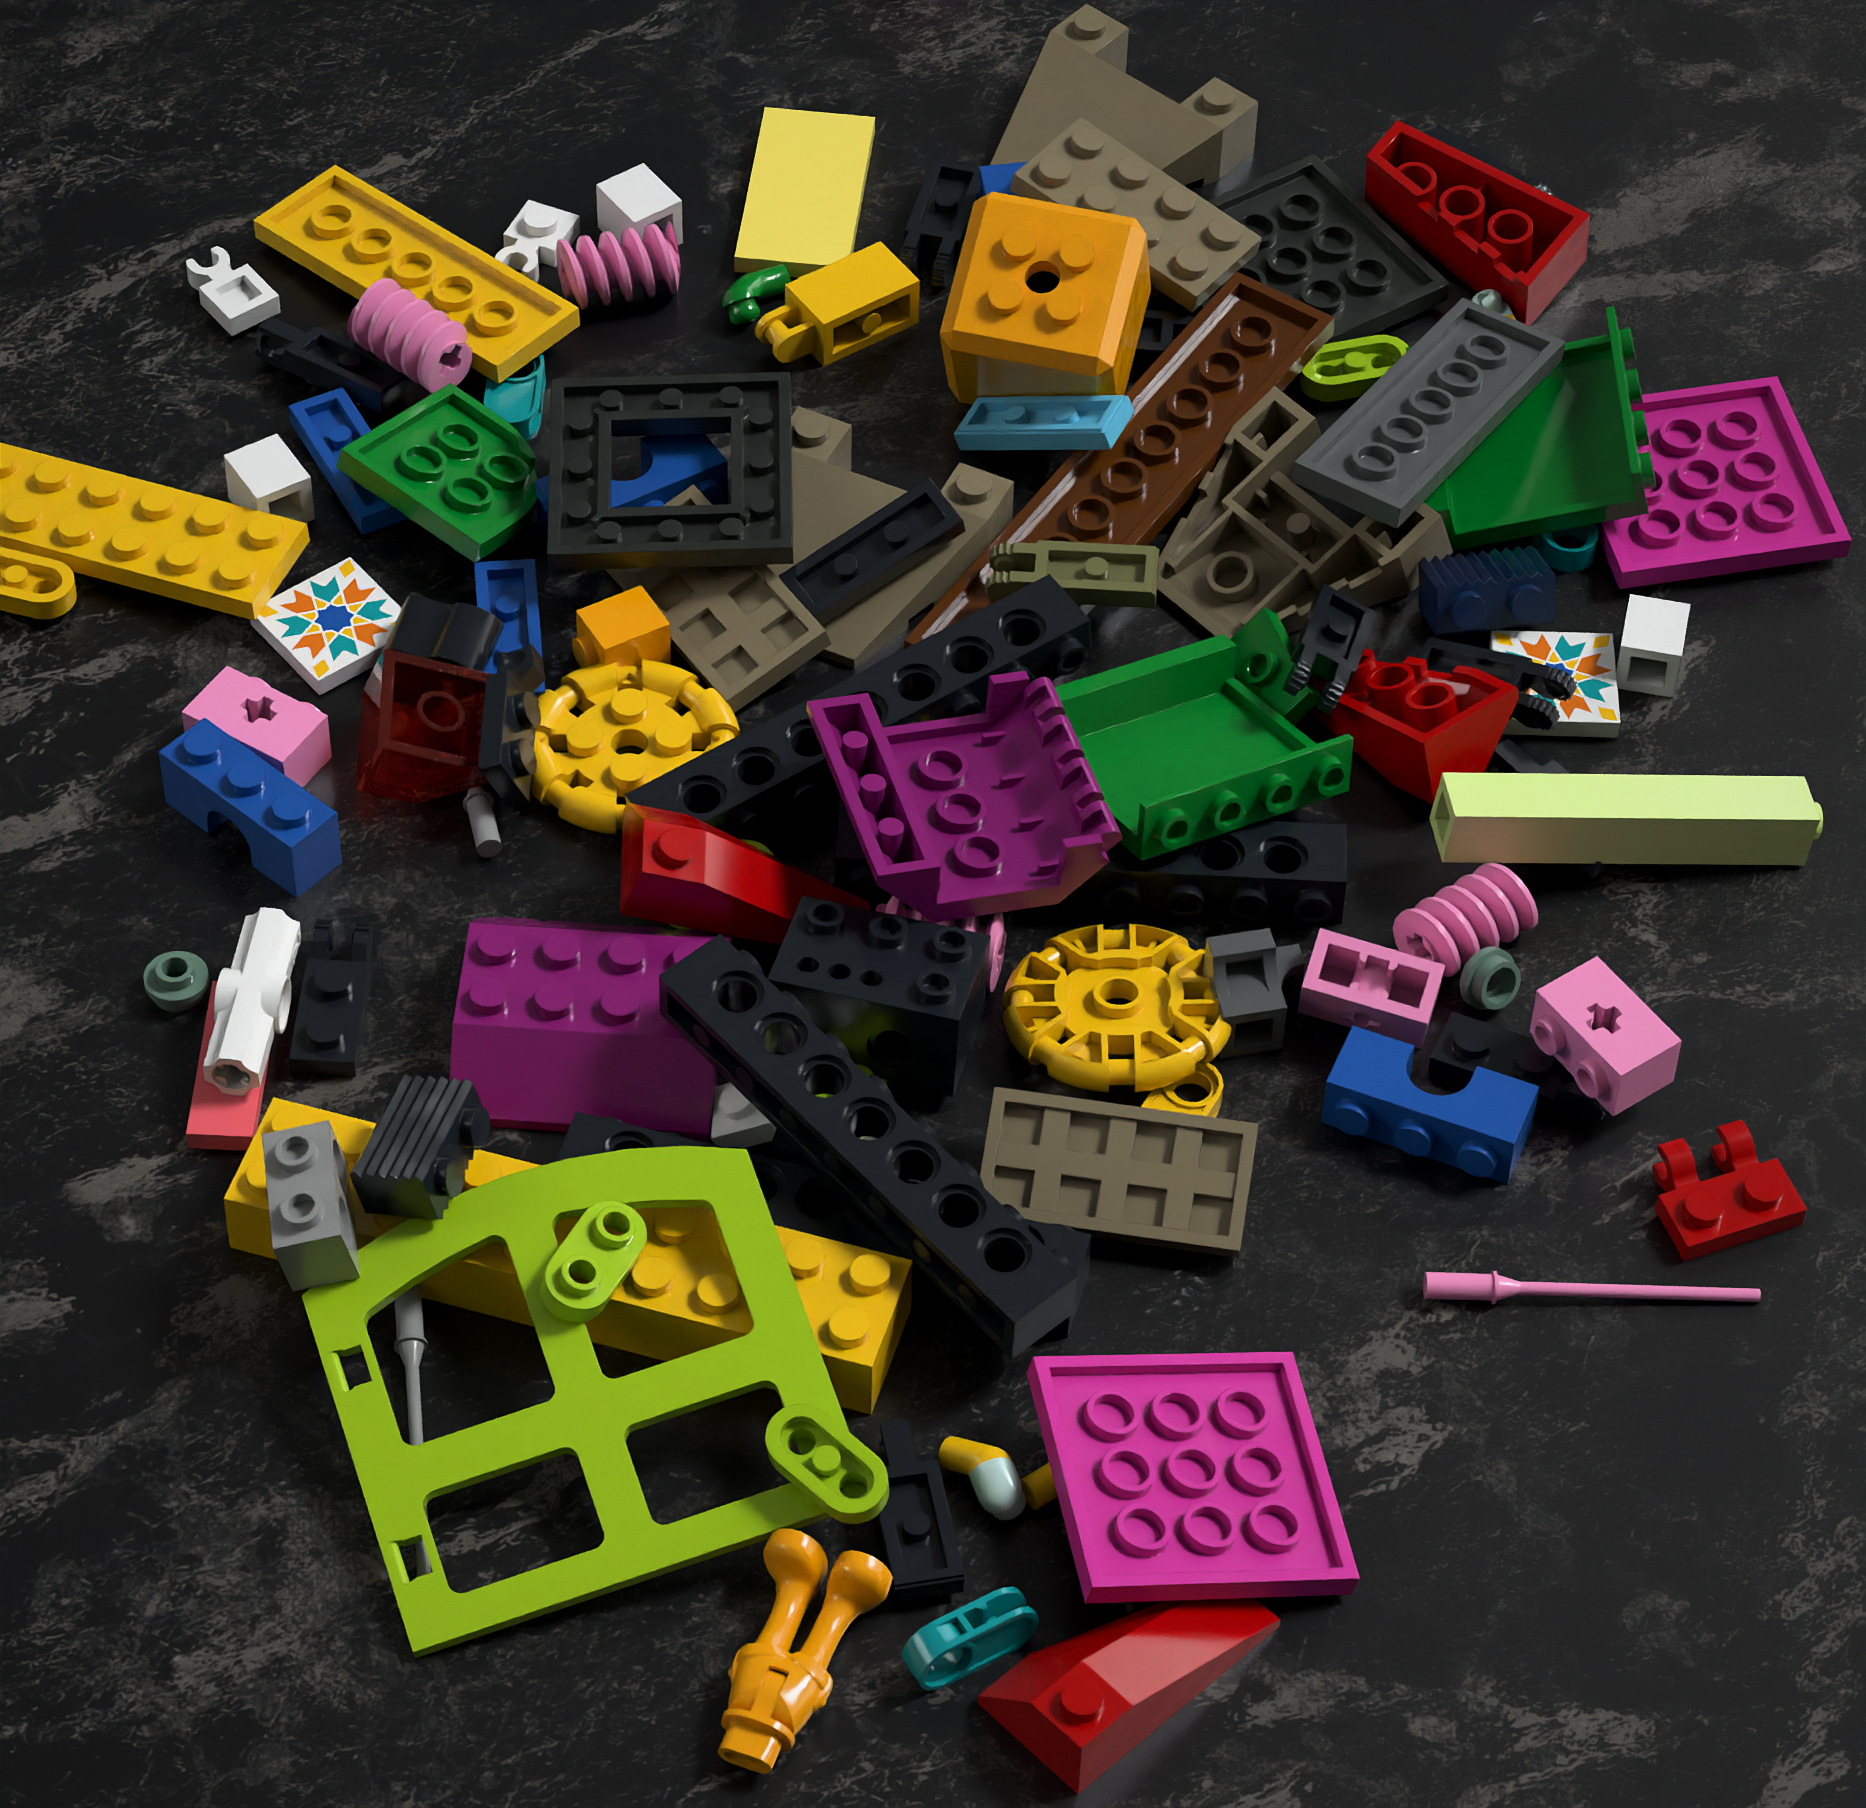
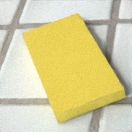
M764 108L734 256V272L752 273L783 264L790 277L799 278L853 253L875 134V117Z

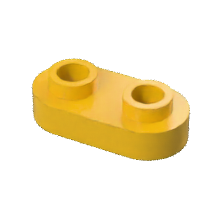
M0 547L1 611L35 619H52L67 613L74 606L77 599L73 571L68 565L55 559Z

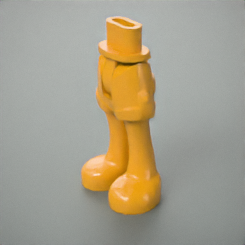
M778 1529L774 1531L763 1550L767 1570L776 1582V1598L772 1612L756 1642L744 1645L736 1653L732 1666L728 1671L732 1686L728 1709L724 1711L721 1725L726 1730V1733L717 1751L718 1755L725 1761L762 1774L771 1772L779 1752L790 1751L795 1744V1736L806 1725L812 1714L824 1707L833 1687V1680L827 1672V1668L841 1637L858 1615L873 1610L887 1598L893 1579L890 1570L875 1557L860 1551L850 1550L842 1552L836 1559L830 1572L821 1611L807 1640L799 1652L790 1654L789 1651L801 1620L811 1601L818 1594L828 1570L827 1557L821 1545L811 1536L794 1529Z

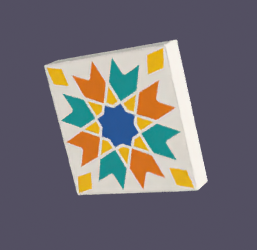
M349 557L271 598L255 621L250 620L256 631L288 664L321 695L387 659L383 655V648L402 608Z
M1491 631L1490 650L1528 657L1534 663L1548 665L1551 668L1557 667L1560 670L1563 669L1564 672L1574 677V681L1577 682L1576 686H1578L1571 699H1567L1566 702L1564 700L1559 701L1558 699L1545 698L1546 701L1552 702L1551 704L1560 711V717L1553 729L1547 731L1546 729L1529 728L1512 717L1502 734L1618 738L1620 712L1613 633ZM1529 688L1528 692L1526 693L1533 695L1536 698L1539 696L1540 698L1544 699L1541 695L1536 693L1531 688Z

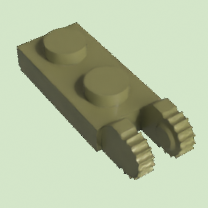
M1038 540L1037 543L1013 542V544H1009L1006 542L1002 544L1000 542L999 545H994V548H990L988 564H990L989 568L996 572L995 574L991 573L990 577H987L985 584L986 597H989L990 601L996 602L1050 574L1076 604L1155 608L1159 570V548H1156V546Z

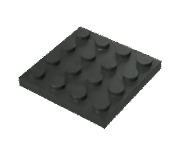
M1315 154L1208 200L1209 203L1262 237L1257 254L1237 272L1335 317L1334 334L1325 344L1371 336L1448 300L1450 283ZM1222 286L1218 290H1216L1207 300H1205L1195 311L1189 312L1193 316H1196L1204 308V306L1213 298V296L1222 288Z

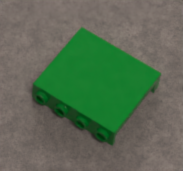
M1614 306L1605 308L1609 334L1566 342L1562 361L1424 501L1425 504L1442 516L1453 551L1649 514L1645 489L1656 487V480L1650 452L1639 453V447L1650 445L1644 410L1633 411L1632 405L1643 403L1637 368L1626 370V364L1637 362L1631 328L1619 329Z
M1224 634L1055 687L1065 709V716L1069 718L1085 753L1084 758L1088 760L1105 799L1103 801L1108 804L1121 832L1122 840L1119 842L1141 861L1349 791L1354 738L1349 734H1345L1316 744L1235 679L1237 645Z

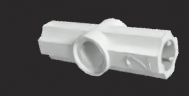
M261 907L257 913L245 917L231 969L223 968L218 978L214 999L215 1026L209 1040L206 1057L204 1058L203 1072L204 1080L214 1084L225 1094L245 1096L247 1091L253 1088H260L274 1034H282L287 1024L291 1003L290 976L295 964L297 950L300 946L301 929L300 922L292 920L281 909Z

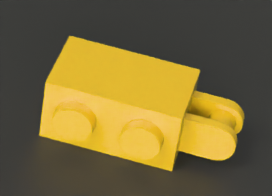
M881 241L785 284V305L761 317L755 326V336L763 344H772L773 355L782 363L791 362L811 353L824 367L919 323L920 280Z

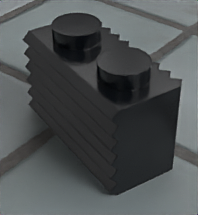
M407 1074L400 1078L349 1175L365 1213L443 1219V1210L448 1209L449 1199L457 1197L462 1191L465 1181V1170H468L469 1160H473L474 1150H478V1148L485 1145L490 1132L489 1113L483 1107L473 1082L467 1078L460 1082L454 1077L448 1081L442 1076L436 1080L430 1075L424 1079L418 1074L414 1078Z

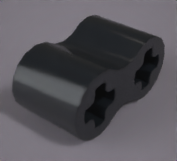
M410 595L406 598L383 648V655L393 664L415 674L425 676L441 674L459 681L476 684L480 682L502 634L504 624L492 613L475 605L458 602L455 604H444L426 597Z

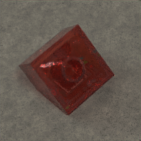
M384 648L362 690L355 790L416 804L489 784L478 768L486 679L487 676L492 674Z

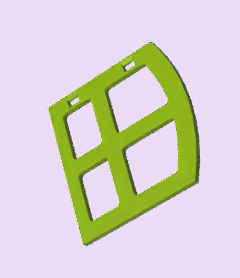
M700 1146L624 1149L568 1158L512 1173L462 1192L457 1197H453V1199H449L448 1209L443 1210V1219L411 1217L358 1250L360 1278L313 1287L302 1295L415 1658L767 1540L778 1529L796 1530L832 1518L795 1485L788 1483L670 1524H658L651 1518L626 1445L628 1435L635 1430L764 1387L773 1388L778 1392L783 1407L798 1403L817 1406L849 1431L747 1149ZM602 1201L621 1202L633 1209L667 1207L709 1208L716 1217L754 1324L752 1331L745 1336L619 1378L612 1379L606 1377L600 1369L585 1322L574 1323L564 1321L553 1315L542 1302L539 1289L540 1282L549 1261L559 1248L554 1233L555 1226L563 1219L581 1217L590 1206ZM491 1243H502L507 1246L555 1387V1393L547 1402L418 1445H409L401 1438L367 1331V1322L373 1315L413 1286L448 1265ZM363 1352L372 1381L355 1386L352 1390H349L339 1357H347ZM807 1439L796 1441L800 1455L809 1453L815 1446L812 1441ZM563 1454H571L577 1457L604 1533L602 1544L593 1550L465 1593L452 1591L449 1588L425 1513L427 1503L435 1497ZM850 1483L843 1488L841 1493L847 1498L855 1499L861 1497L867 1488L860 1483ZM423 1541L433 1572L416 1577L410 1582L399 1547H406Z

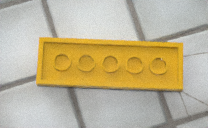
M337 165L332 166L253 220L255 237L358 300L374 282L383 278H390L396 281L401 289L410 290L417 299L427 301L433 307V310H441L450 320L460 322L466 328V344L472 350L471 368L498 384L580 326L579 307Z
M0 443V547L61 561L76 573L255 621L310 542L308 526L304 522Z

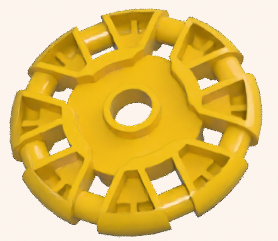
M643 659L642 666L618 667L617 662L607 666L603 663H596L583 667L562 677L561 687L557 690L546 689L545 693L538 697L541 723L535 730L534 752L537 769L531 775L530 790L541 804L545 806L552 804L559 809L558 814L560 818L587 830L617 835V829H623V809L626 806L617 804V797H625V794L740 735L737 719L732 708L714 688L705 690L699 686L698 676L682 668ZM575 706L584 712L578 718L569 712ZM682 707H688L690 711L682 717L677 713ZM624 746H637L644 750L639 755L633 753L619 755L615 751ZM705 749V751H692V750ZM553 751H568V753H554Z
M1103 924L1091 925L1067 931L1047 940L1043 951L1040 953L1030 952L1018 963L1006 983L1002 997L1003 1006L1006 1008L1002 1016L1004 1026L1016 1050L1031 1065L1037 1066L1042 1063L1047 1066V1072L1051 1078L1070 1086L1096 1092L1109 1093V1086L1134 1085L1135 1092L1149 1091L1186 1079L1195 1073L1196 1063L1201 1060L1209 1063L1220 1053L1231 1035L1232 1028L1230 1024L1224 1022L1222 1013H1220L1218 1018V1001L1214 999L1210 990L1209 978H1203L1205 950L1199 949L1194 951L1189 947L1186 938L1173 932L1139 924H1129L1128 929L1103 930ZM1115 998H1122L1130 1000L1131 1002L1123 1005L1110 1004L1106 1001ZM1173 1035H1176L1177 1037L1181 1038L1183 1041L1180 1043V1042H1178L1177 1040H1175L1174 1038H1172V1036H1173ZM1065 1036L1068 1038L1062 1045L1057 1042ZM1108 1054H1134V1059H1108Z

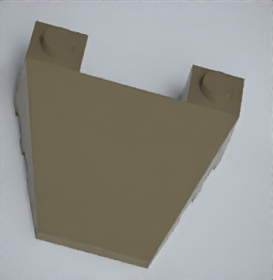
M1085 4L1050 31L990 165L1028 162L1079 117H1082L1185 186L1199 180L1203 186L1220 180L1254 153L1258 101L1214 77L1186 100L1178 104L1126 74L1129 28L1092 6Z
M1274 386L1232 426L1224 441L1226 449L1214 471H1207L1198 487L1200 496L1187 519L1181 517L1159 557L1157 593L1211 637L1224 634L1227 638L1231 639L1263 607L1277 613L1289 634L1303 628L1313 599L1323 584L1332 587L1366 607L1409 594L1419 586L1418 562L1423 557L1431 561L1436 555L1442 560L1447 554L1451 555L1453 553L1442 516L1423 502L1398 528L1376 522L1367 515L1353 528H1350L1298 487L1297 484L1291 482L1294 462L1322 434L1316 418Z
M800 406L792 414L794 564L767 565L778 578V575L907 492L906 490L852 472V425ZM959 462L941 489V492L963 519L966 532L823 624L822 627L826 630L831 645L817 655L855 668L907 630L909 619L927 606L933 609L948 590L951 589L1012 521L1014 481Z

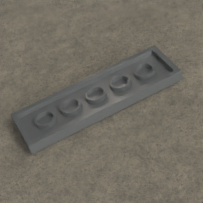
M1462 298L1294 462L1291 482L1315 492L1322 498L1334 500L1361 512L1376 522L1398 528L1562 361L1566 341Z

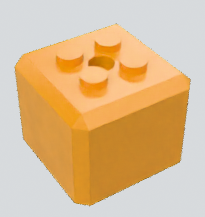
M990 192L974 202L939 333L948 386L959 402L973 405L978 397L1125 395L1151 291L1147 234L1136 218L998 192ZM1042 271L1051 272L1060 280L1057 287L1048 293L1033 292L1026 285L1028 279L1033 274Z

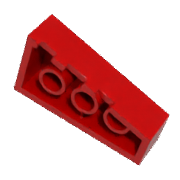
M1397 120L1366 155L1365 201L1476 293L1486 289H1493L1499 292L1502 302H1506L1509 305L1515 319L1521 323L1531 326L1587 259L1590 214Z

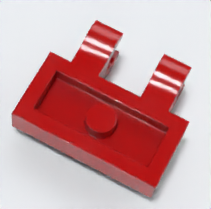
M1741 1119L1718 1126L1716 1129L1723 1143L1712 1146L1711 1153L1724 1175L1700 1182L1693 1154L1683 1138L1660 1144L1657 1147L1663 1162L1654 1164L1652 1171L1656 1181L1665 1193L1658 1195L1655 1211L1684 1262L1802 1225L1804 1222L1807 1208L1778 1158L1762 1163L1758 1162L1752 1135Z

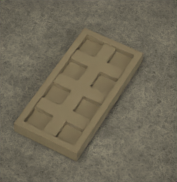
M1079 117L1015 172L1010 190L1020 197L1136 218L1147 234L1151 285L1191 312L1195 311L1230 279L1236 271L1241 269L1257 254L1262 237L1082 117Z
M693 484L663 506L712 504ZM767 565L605 569L624 591L642 585L670 623L671 645L709 688H714L724 698L734 713L831 645L826 630Z
M994 1087L980 1178L984 1188L1002 1205L1009 1204L1013 1206L1025 1219L1046 1224H1062L1075 1231L1092 1234L1091 1237L1240 1258L1258 1123Z

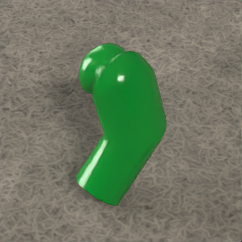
M781 264L745 274L733 283L722 296L723 309H728L729 319L732 324L740 326L755 321L760 315V309L756 301L785 293V284L791 282L786 267Z

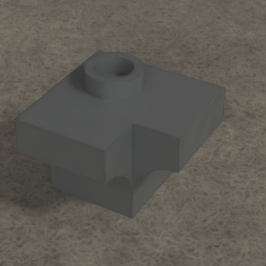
M1270 928L1206 938L1203 978H1209L1210 990L1214 999L1218 1001V1018L1220 1013H1222L1224 1022L1230 1024L1232 1028L1227 1043L1219 1053L1220 1059L1283 1049L1287 1009L1299 1005L1305 961L1299 944L1276 947Z

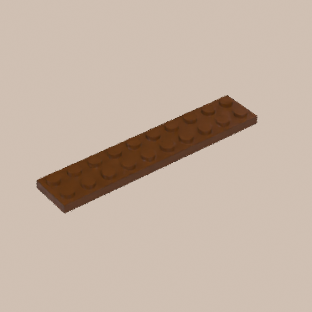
M1236 271L1124 395L1129 397L1135 412L1111 449L1075 450L906 637L904 649L995 603V601H990V598L986 597L985 584L987 577H990L991 573H996L993 572L992 568H989L990 564H988L990 548H994V545H999L1000 542L1002 544L1006 542L1009 544H1013V542L1037 543L1038 540L1148 546L1198 489L1207 471H1214L1226 449L1224 441L1232 426L1274 386L1282 392L1334 334L1335 317ZM1077 604L1086 616L1095 606Z

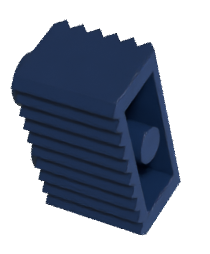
M1530 544L1525 550L1519 546L1513 551L1505 547L1500 553L1494 548L1490 554L1482 550L1478 555H1475L1470 551L1464 557L1459 552L1454 559L1447 554L1442 560L1435 555L1431 561L1423 557L1418 562L1420 615H1423L1424 620L1426 619V623L1432 628L1436 638L1554 624L1556 620L1555 574L1537 550Z

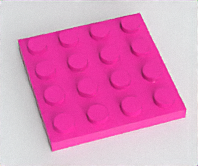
M1777 376L1642 395L1643 403L1632 405L1633 411L1644 410L1650 445L1639 447V453L1650 452L1656 487L1645 489L1649 514L1596 524L1599 530L1598 539L1619 589L1848 557L1852 539Z
M1293 1352L1033 1356L1027 1370V1377L1085 1604L1352 1595L1360 1577Z

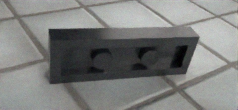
M929 477L778 576L783 584L822 626L966 532L964 521Z

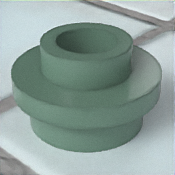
M1495 946L1485 947L1476 952L1463 967L1460 978L1461 996L1467 1004L1479 1010L1501 1009L1508 1005L1518 992L1521 982L1520 970L1508 952Z
M185 951L167 952L157 956L147 965L143 976L144 987L148 996L160 1008L170 1012L187 1011L195 1007L202 1000L209 986L208 968L205 962L193 953Z

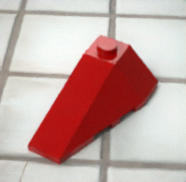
M1364 648L1357 671L1332 713L1327 715L1316 709L1317 705L1309 713L1337 737L1345 734L1351 735L1354 738L1353 751L1394 786L1433 805L1442 772H1485L1518 702L1519 694L1517 687L1477 668L1457 665L1452 674L1428 670L1426 659L1408 656L1402 664L1375 660L1373 650ZM1311 677L1321 693L1328 682Z
M627 803L623 809L620 915L782 945L802 896L830 900L870 910V902L690 815Z
M1256 1598L1163 1601L1030 1653L979 1694L978 1704L1072 1790L1079 1794L1279 1628L1280 1619Z

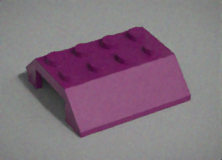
M1026 671L989 676L985 713L890 727H882L869 693L807 701V714L877 886L933 922L1059 904L1110 862L1106 852L1122 840L1121 832L1108 804L1103 801L1105 799L1088 760L1084 758L1085 753L1070 720L1065 716V709L1055 687L1047 677L1037 678L1029 684V677Z
M494 916L492 918H476L469 923L453 1019L450 1080L454 1077L462 1082L467 1078L474 1083L480 1101L489 1113L490 1127L568 1132L575 1113L580 1112L597 1117H613L627 1124L660 1132H676L689 1139L710 1142L714 1093L717 1086L716 1068L660 1014L659 975L719 933L689 929L665 930V928L629 925L601 926L599 923L554 920L540 922L538 919ZM721 934L733 945V936Z

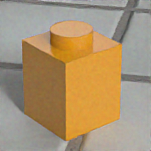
M642 585L576 610L577 637L572 639V649L580 668L596 663H603L607 666L617 662L618 667L642 666V659L671 665L670 623Z

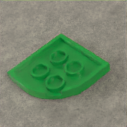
M449 383L340 450L336 468L357 481L362 487L373 492L406 515L410 520L418 523L450 545L456 552L464 555L474 563L513 539L527 526L533 515L538 498L535 487L537 476L534 469L536 457L526 440L506 420L452 383Z

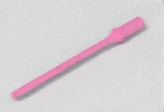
M1492 1271L1491 1274L1425 1272L1423 1280L1424 1299L1490 1301L1491 1304H1496L1497 1300L1517 1295L1760 1302L1761 1298L1760 1289L1521 1282L1497 1275V1271Z

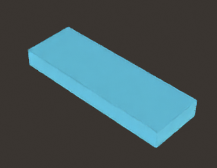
M1123 395L978 397L953 435L960 450L1111 449L1135 411L1129 397Z

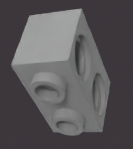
M329 1120L262 1134L272 1245L292 1291L360 1278L348 1163Z

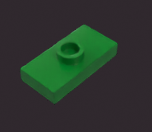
M1263 607L1230 639L1237 645L1235 673L1240 683L1291 724L1295 725L1318 704L1320 692L1311 676L1304 689L1299 691L1295 697L1282 690L1286 678L1294 665V662L1290 660L1295 646L1277 613Z

